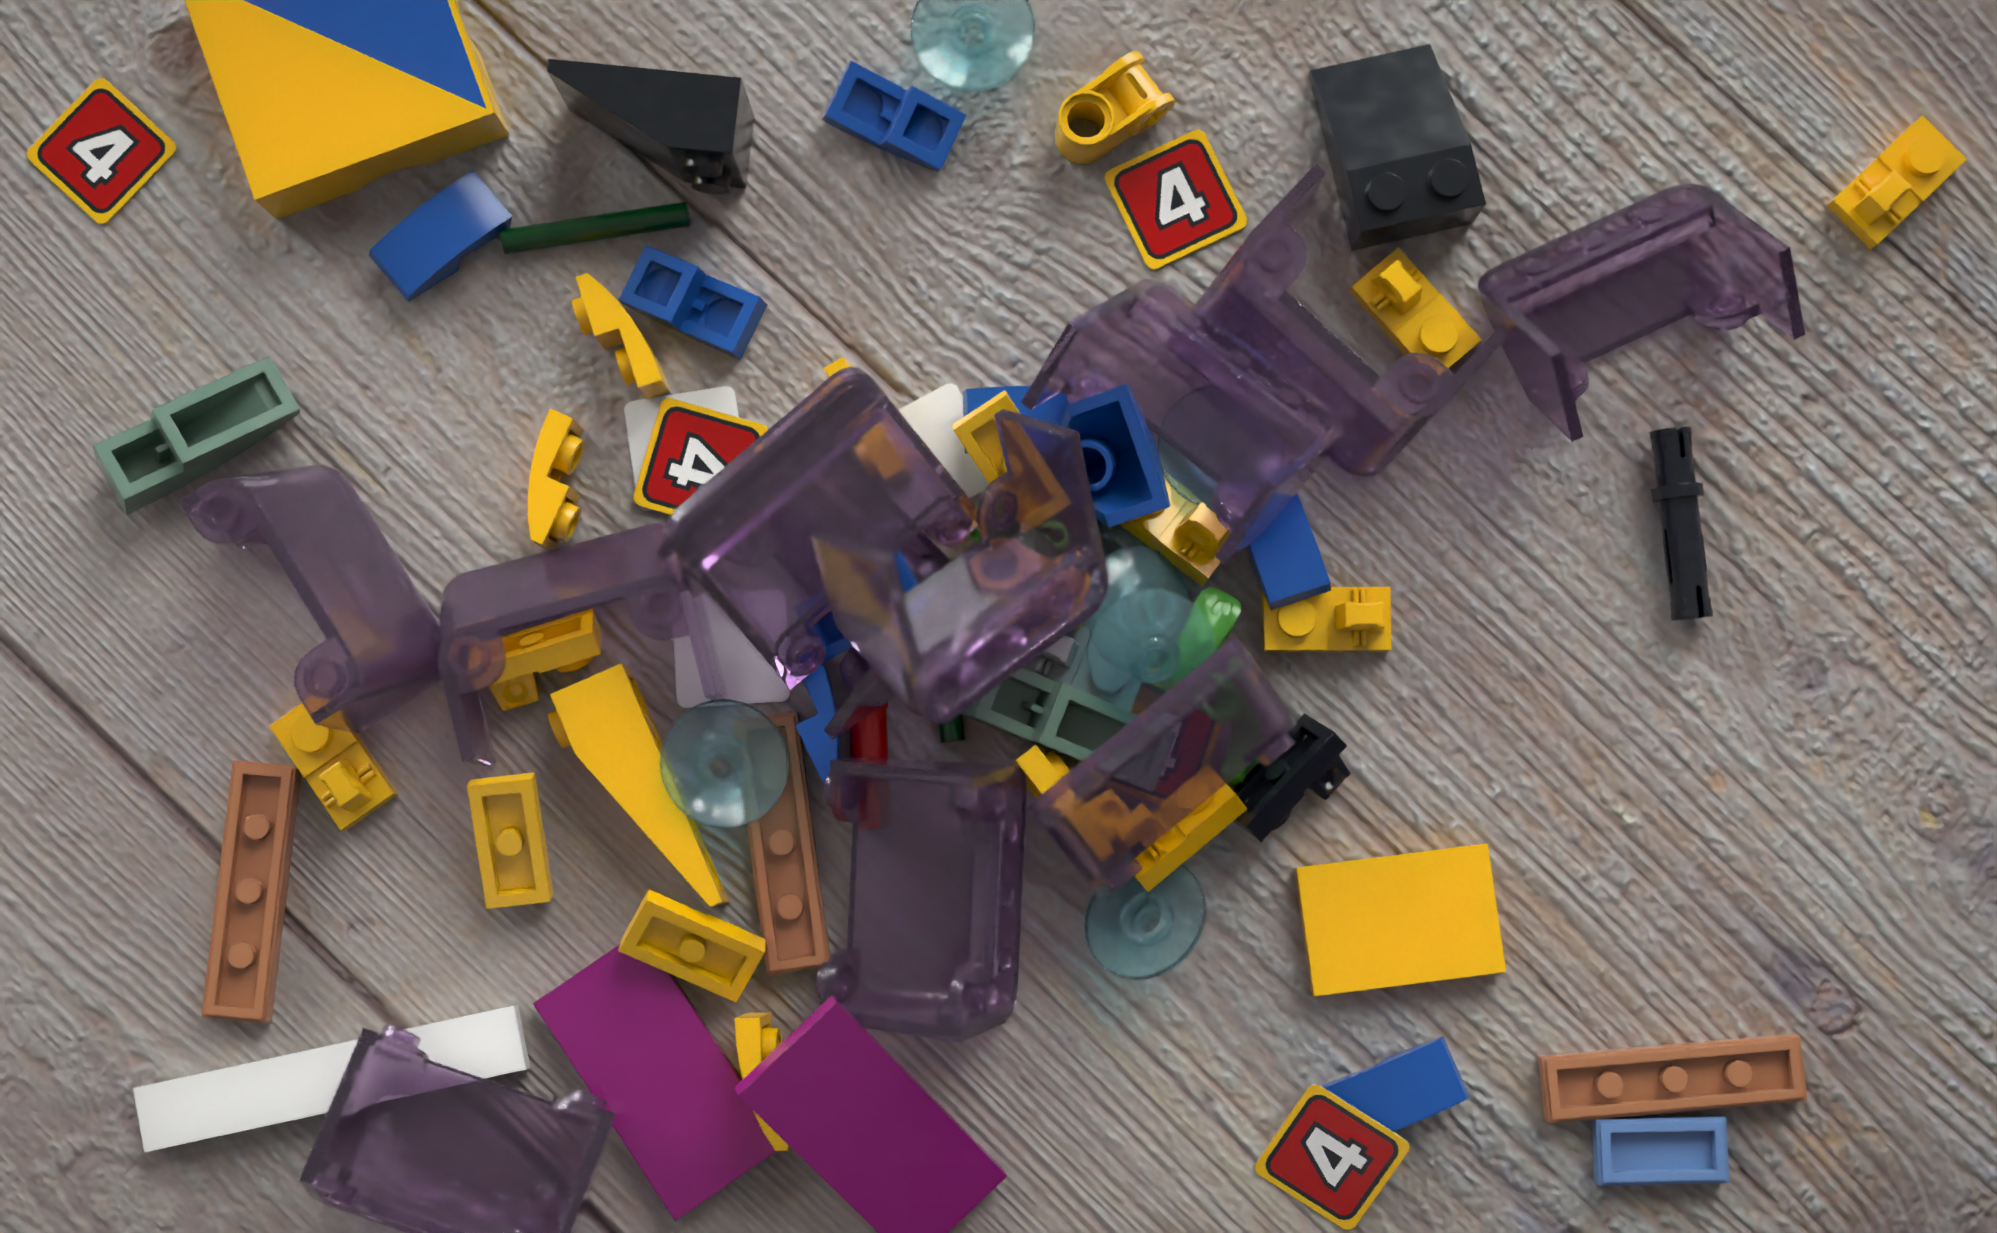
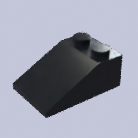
M1430 44L1309 71L1308 76L1351 251L1473 224L1485 207L1486 201L1471 142Z
M548 59L547 72L568 109L683 182L692 183V188L696 191L720 195L729 193L730 187L746 189L754 114L741 77Z

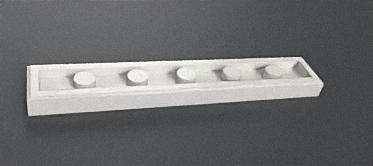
M513 1005L133 1088L143 1149L144 1152L522 1071L529 1069L530 1063L519 1006Z

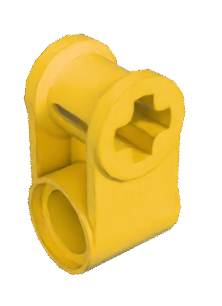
M1133 51L1121 57L1099 77L1069 95L1062 102L1055 129V144L1059 153L1068 161L1076 164H1090L1099 160L1130 137L1152 127L1174 107L1176 101L1170 93L1162 94L1142 65L1145 59L1139 51ZM1078 118H1087L1098 125L1100 132L1092 137H1080L1071 131L1068 124Z

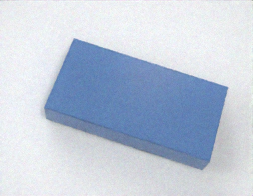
M1638 1116L1591 1120L1594 1183L1599 1186L1729 1183L1727 1122L1725 1116Z

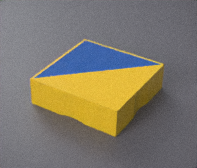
M185 0L254 200L276 220L358 191L378 177L406 167L429 165L510 135L481 54L465 29L458 0Z

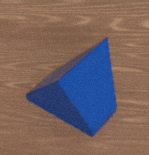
M1128 383L1065 405L1066 409L1048 456L1077 499L1073 502L1074 505L1108 525V528L1171 506L1156 440Z

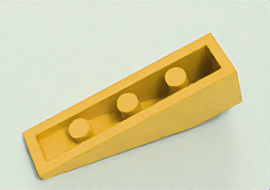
M621 663L550 694L556 710L548 713V718L560 746L563 749L572 746L574 754L710 907H717L729 902L631 668Z

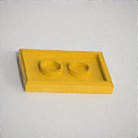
M1488 843L1294 868L1311 995L1314 997L1506 972Z

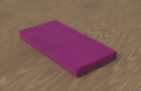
M619 944L538 999L533 1005L676 1221L777 1151L774 1150L765 1136L753 1110L737 1095L735 1086L743 1079L675 976L619 952Z
M833 995L735 1086L737 1095L878 1233H948L1007 1177L1003 1168Z

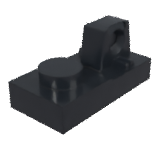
M1304 713L1262 758V764L1258 762L1246 775L1244 781L1233 789L1247 808L1233 822L1262 842L1271 831L1278 829L1288 820L1292 809L1305 796L1304 792L1307 789L1322 799L1327 800L1351 774L1339 756L1347 745L1333 730Z

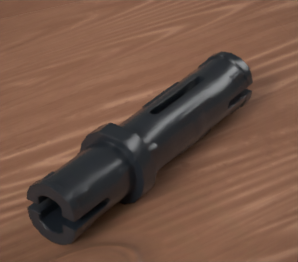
M1677 427L1649 432L1654 455L1657 488L1651 489L1652 502H1659L1664 555L1671 600V621L1712 617L1713 610L1709 596L1705 547L1698 497L1704 496L1703 483H1696L1692 452L1691 427H1680L1677 430Z

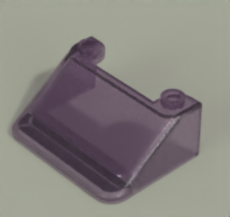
M848 367L830 376L677 507L666 523L664 539L668 548L738 636L791 690L807 675L817 670L825 659V647L812 626L887 562L892 555L896 554L922 530L935 543L945 547H955L962 543L984 520L971 499L876 381L864 370L857 367Z

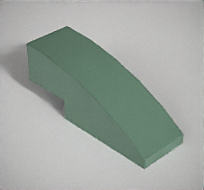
M268 356L152 409V419L93 445L96 463L126 515L165 497L236 457L300 414V408L271 358Z
M983 655L960 713L1046 750H1053L1056 754L1148 790L1153 788L1175 732L1170 728L1066 683L1053 681L1005 659Z

